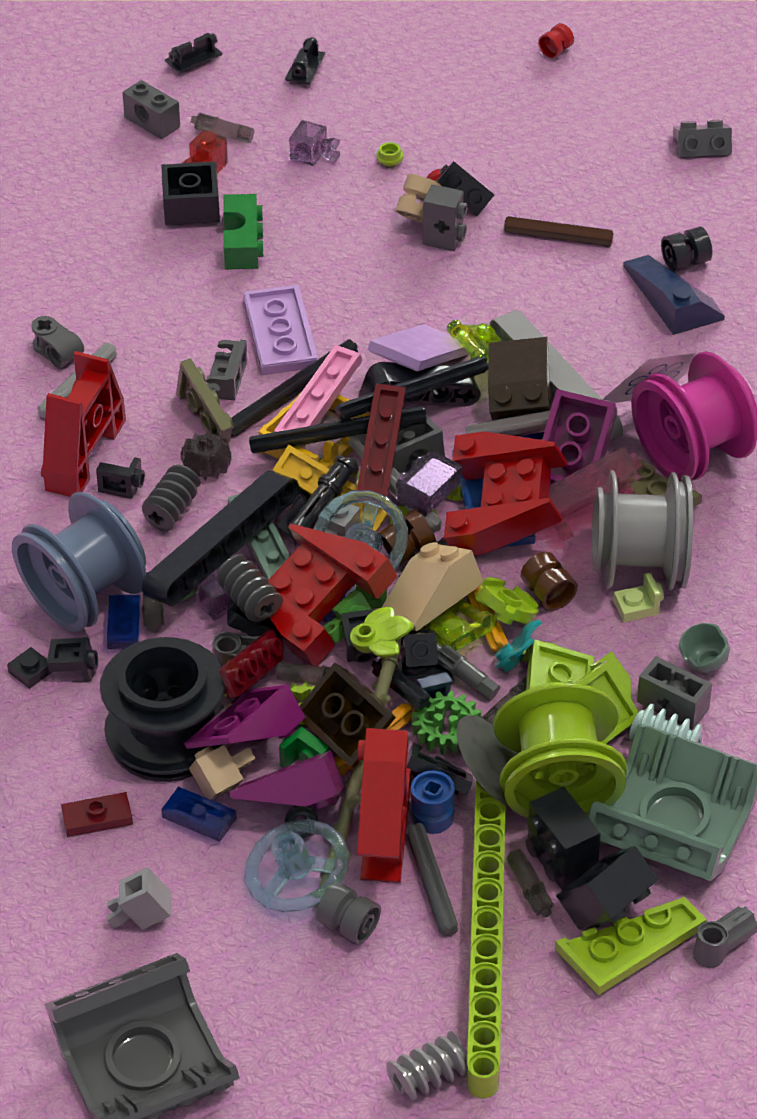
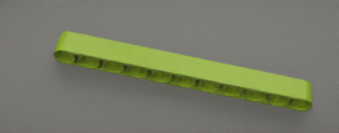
M476 780L467 1087L469 1092L475 1097L489 1098L498 1091L500 1081L506 805L492 797Z

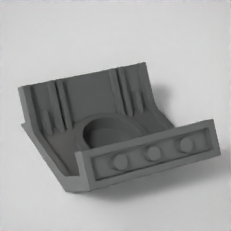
M172 954L45 1004L60 1053L91 1119H154L163 1113L189 1105L200 1098L224 1091L234 1085L233 1081L240 1079L236 1065L226 1059L220 1052L195 1001L186 974L190 972L186 958L180 954Z

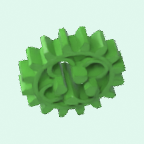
M440 691L436 692L435 699L430 697L431 705L429 708L424 707L421 711L415 708V712H412V734L417 736V743L419 745L427 742L428 751H432L437 747L442 755H444L446 749H451L454 754H457L459 747L457 726L459 721L468 715L481 718V710L476 709L475 701L466 703V695L464 694L459 696V698H455L453 691H450L448 696L443 697ZM450 710L449 734L443 735L445 711Z

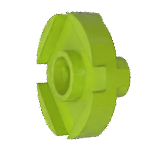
M494 577L485 578L475 599L482 605L496 611L495 617L498 620L509 625L513 621L526 625L534 620L539 611L537 610L539 605L532 596L517 586L514 587L513 591L504 587L506 581Z

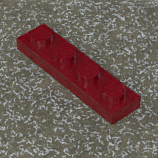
M375 384L357 486V497L387 501L406 387Z

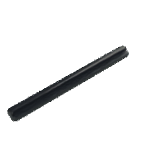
M347 339L338 345L358 352L357 344L351 339ZM331 351L232 416L234 428L232 429L231 436H236L303 391Z
M480 356L393 386L406 387V400L485 373L488 370L489 363L486 357ZM374 392L340 403L335 407L338 419L344 421L370 412Z
M425 407L404 409L402 411L400 428L425 424L427 422ZM370 415L251 436L249 438L250 450L252 453H260L287 448L288 445L294 447L367 434Z

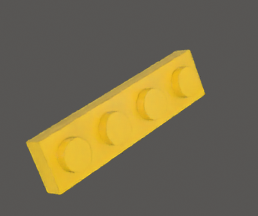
M288 445L274 466L273 471L296 479L299 483V488L312 495L318 487V478L322 474H326L329 469L291 445ZM347 481L342 487V494L336 498L360 507V525L376 535L390 514L392 507L378 499L357 497V486Z

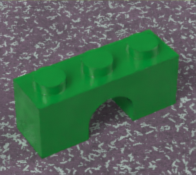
M257 194L223 195L225 270L258 269V257H264L263 240L258 241V239H263V222L258 223V221H263L262 205H257Z

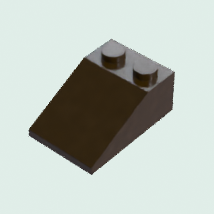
M548 337L489 343L488 396L489 412L492 421L551 410L552 397Z
M335 662L299 705L305 716L302 722L353 769L360 763V760H358L359 740L366 739V728L387 729L396 718L374 692L355 675Z

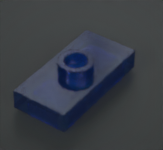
M109 595L107 649H124L140 642V595Z

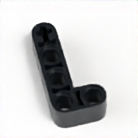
M394 362L375 363L368 369L358 397L373 393L376 383L393 386L450 366L435 365L415 371ZM473 376L406 399L404 403L470 406L480 399L481 392Z

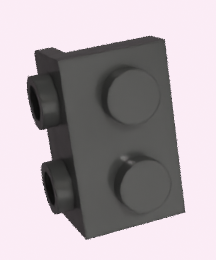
M708 120L707 125H697L696 121L680 122V126L673 127V137L678 142L679 157L730 155L732 153V128L727 124H723V120Z

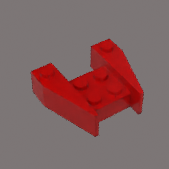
M77 351L73 354L76 380L68 398L50 393L46 396L43 465L41 468V477L44 478L45 491L71 497L76 492H83L90 481L88 457L99 439L105 437L115 440L126 421L124 398L109 359Z
M485 431L455 436L453 463L466 481L484 478L481 507L446 513L444 539L449 546L472 550L473 555L487 554L562 522L561 514L549 498L551 468L567 466V461L555 442Z
M290 524L288 528L299 547L268 580L269 585L276 589V593L283 597L281 608L270 619L290 651L315 669L335 647L325 627L319 624L354 584L375 599H378L398 576L389 559L365 542Z
M366 728V739L359 740L358 760L363 761L357 856H362L360 880L401 883L411 788L410 768H407L408 731Z

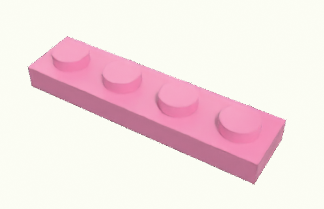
M335 345L274 432L318 425L361 364V354Z

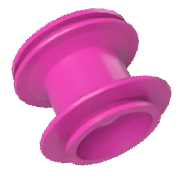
M706 351L694 356L689 366L688 383L682 386L664 374L654 373L634 388L631 399V411L637 435L652 463L667 478H669L672 472H675L679 482L683 475L689 476L691 481L700 479L708 468L709 449L716 446L726 454L739 459L748 457L755 449L757 442V406L754 396L743 376L720 356Z

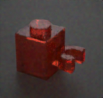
M205 129L202 130L189 143L190 158L183 162L216 161L218 174L228 164L227 138Z

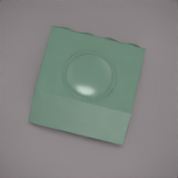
M642 723L638 724L626 762L628 770L626 787L622 796L611 806L598 801L593 802L588 817L601 832V842L623 850L636 846L645 858L711 881L724 871L756 804L757 763Z

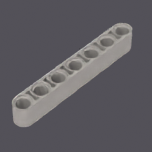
M519 310L512 311L490 321L491 334L496 342L544 337ZM548 342L552 403L556 389L602 400ZM616 416L610 441L623 435V426L618 416Z

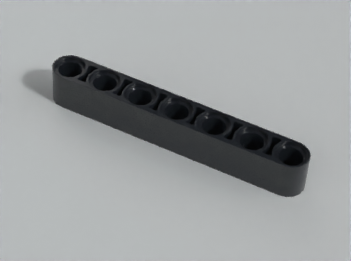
M271 470L263 473L148 572L142 583L143 595L169 606L178 604L294 502L299 491L298 481Z

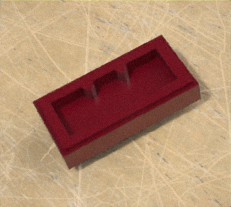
M127 792L61 804L67 837L133 825Z

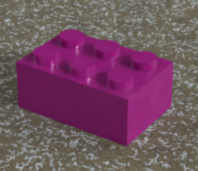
M556 389L542 440L556 443L567 461V466L551 468V487L594 497L618 413L615 403Z

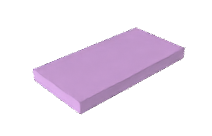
M299 285L243 292V301L262 375L302 370L318 359Z
M422 324L370 340L368 350L412 370L420 371L470 354L473 344Z

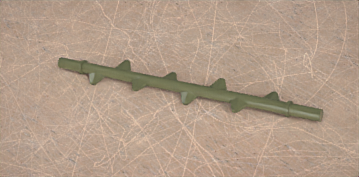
M403 637L396 641L398 643L399 652L402 645ZM398 655L382 658L379 678L372 685L375 695L385 705L391 699L387 694L394 669L398 666ZM360 761L356 768L352 769L350 778L344 784L346 794L338 822L324 833L327 838L332 840L324 871L320 873L321 881L314 902L316 909L328 888L337 882L339 866L352 856V852L345 849L344 846L355 808L361 803L359 793L362 786L363 761Z

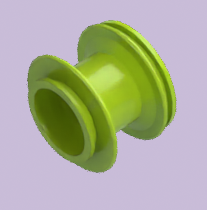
M552 682L532 687L514 696L497 711L493 719L495 737L502 745L518 753L504 766L499 781L506 802L512 810L528 818L529 802L562 787L567 789L587 816H589L593 802L598 801L611 806L622 796L626 787L628 770L626 760L619 751L601 742L612 733L619 719L617 704L610 696L586 685L570 682Z

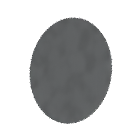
M464 716L457 726V740L462 756L480 785L496 800L509 806L499 783L500 774L510 759L517 755V752L508 749L498 741L491 723L478 716Z

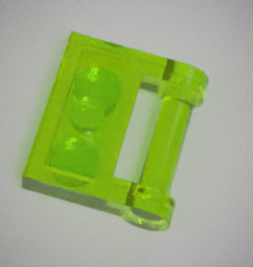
M456 319L451 321L446 328L448 334L452 338L457 339L470 354V359L484 356L489 363V343L502 341L495 333V330L490 325L484 323L479 325L462 324L460 320Z
M462 598L419 630L433 629L436 632L437 643L442 646L447 644L457 651L492 631L496 626L497 618L488 611H480ZM460 612L469 619L473 620L474 623L469 624L460 617L456 616L455 613Z

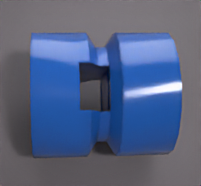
M434 770L425 771L418 774L411 784L413 825L417 823L423 824L428 834L446 831L454 820L453 801L455 800V787L452 779L445 773Z

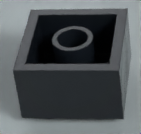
M216 161L161 164L165 225L220 222Z
M565 787L529 802V817L526 820L528 839L525 841L527 850L533 858L537 857L542 863L549 880L555 881L563 890L599 861L601 832Z
M632 846L601 858L555 896L578 929L591 925L593 928H598L607 921L612 924L622 918L627 913L625 907L631 902L637 904L651 894L649 887L659 879L637 847Z

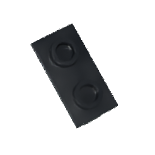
M205 33L193 39L194 47H192L190 42L173 47L165 62L180 74L221 56L222 52L215 47L217 37L214 33Z
M315 38L305 39L303 48H300L285 77V81L311 84L325 56V52L319 51L318 41Z
M455 161L449 166L447 164L444 165L439 172L441 176L436 182L442 187L464 191L463 203H467V208L477 216L495 196L494 193Z

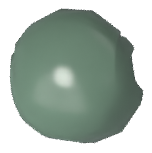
M700 623L691 626L682 634L679 641V650L684 662L695 672L709 673L719 669L728 661L730 652L728 639L716 624Z

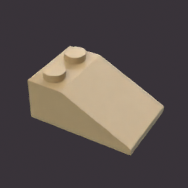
M438 543L424 545L420 549L421 552L409 560L382 608H394V616L407 618L414 625L412 631H418L483 584L484 581L472 550L440 545Z

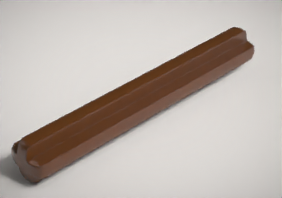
M512 216L506 217L504 223V231L506 233L611 246L614 236L613 231L609 229Z

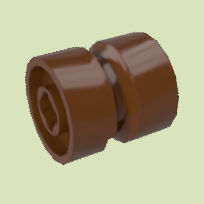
M416 509L399 518V525L392 523L378 532L379 540L384 549L399 566L414 557L415 550L420 551L424 545L436 542L432 529Z
M541 552L534 555L523 565L520 577L530 590L534 591L536 598L549 611L563 608L576 595L578 588L576 581L567 570H564L553 553Z

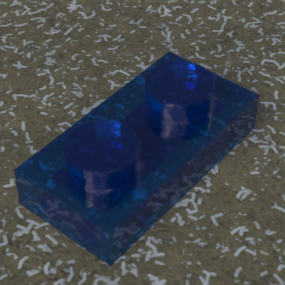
M180 786L177 787L161 809L162 818L218 842L222 840L237 819L236 810Z

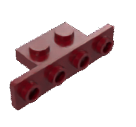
M273 630L266 631L219 669L225 685L224 695L227 694L228 698L233 699L245 693L246 689L257 683L263 675L283 660V646Z

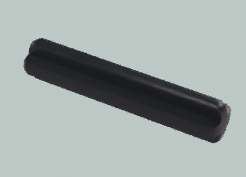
M382 658L378 662L373 661L371 665L373 667L372 673L377 678H379L382 668ZM397 668L394 669L390 688L417 710L421 711L424 707L429 708L431 705L429 701L430 694Z

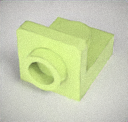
M651 572L644 574L642 586L613 593V602L623 622L659 615L660 601L664 600L662 586L659 582H655Z

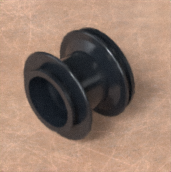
M158 637L146 639L124 648L106 665L100 680L101 699L109 711L105 720L104 732L106 742L115 760L122 768L135 776L152 781L170 782L193 776L189 767L196 760L194 755L209 746L187 749L184 743L224 709L221 700L225 692V685L219 672L222 665L211 651L190 640L175 637ZM224 744L213 745L212 747L215 750L223 746Z

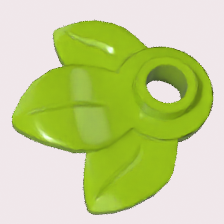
M383 607L368 614L364 623L354 627L350 633V640L352 645L360 652H372L379 657L395 656L399 654V647L396 641L412 631L414 625L405 617L394 616V608Z

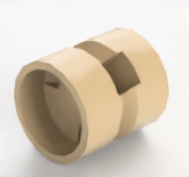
M408 174L403 187L405 195L400 196L395 212L411 220L423 223V201L431 185H441L429 178Z

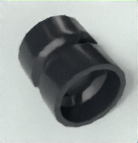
M700 226L686 230L683 234L678 232L664 236L661 240V252L666 266L670 270L676 271L689 267L690 263L697 265L710 261L712 258V244L707 231Z

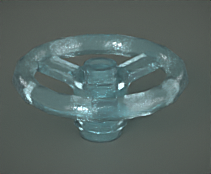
M371 490L350 491L334 498L321 511L313 529L325 532L330 520L342 508L353 503H366L360 523L351 526L346 535L342 537L365 542L378 552H381L382 538L373 529L378 509L381 507L391 517L396 530L395 545L388 559L394 570L399 566L407 549L408 527L402 511L389 497Z
M310 819L290 821L270 830L254 845L246 860L244 879L251 896L265 908L284 913L307 910L319 904L321 898L331 885L336 882H342L348 871L349 850L342 835L327 823ZM311 833L325 838L331 843L335 851V860L311 856L304 840L298 834ZM271 848L272 856L279 869L263 889L258 879L259 864L265 852ZM310 871L330 874L328 880L317 890L307 895L289 899L277 897L289 880L303 878Z

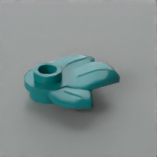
M534 620L526 624L522 632L510 644H505L495 654L497 661L494 666L497 669L502 668L505 672H508L524 657L523 652L534 643V640L530 637L533 631L543 624L541 620Z

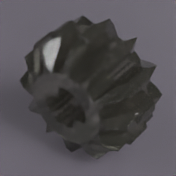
M207 431L201 436L194 433L193 439H185V444L181 447L180 456L183 466L193 470L198 477H203L205 481L208 477L218 479L219 474L227 473V469L231 465L232 453L227 439L220 438L219 433L212 436Z

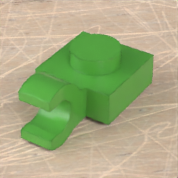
M353 590L332 609L336 617L323 626L334 643H338L344 638L340 620L342 613L371 609L361 591Z

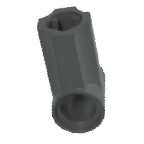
M746 906L743 908L736 907L716 922L707 921L702 923L698 927L693 951L696 962L708 968L719 966L723 962L726 953L757 933V921L754 913Z

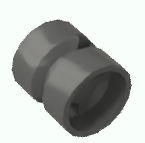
M336 882L328 888L321 898L316 911V920L333 931L340 929V933L356 944H362L376 928L381 915V906L367 897H357L355 890L341 882Z

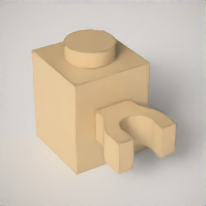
M224 745L215 750L212 746H209L194 755L196 760L189 767V770L209 803L237 787L244 780L239 770L249 766L256 758L250 747L231 757Z

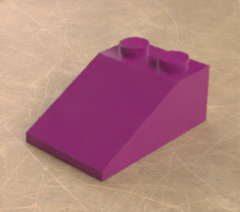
M288 684L246 690L245 693L236 697L191 736L184 745L189 749L250 740L260 742L271 737L283 739L296 731V726L305 719V716Z
M330 750L242 783L231 790L229 794L232 799L304 807L315 804L316 808L319 809L336 802L335 800L340 798L339 793L345 788L333 753Z

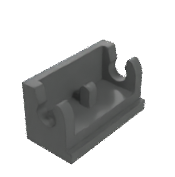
M242 339L240 341L221 340L218 342L217 347L227 348L231 352H216L215 360L206 382L209 389L214 390L219 399L236 400L247 365L246 340Z

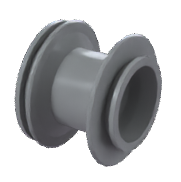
M611 470L608 473L605 492H603L602 487H596L592 513L593 571L599 572L600 567L603 566L604 584L607 589H610L613 585L616 566L661 567L665 587L668 591L674 588L675 582H677L679 588H686L690 574L693 544V493L690 477L683 475L679 482L677 474L672 472L669 475L664 495L618 494L616 472Z

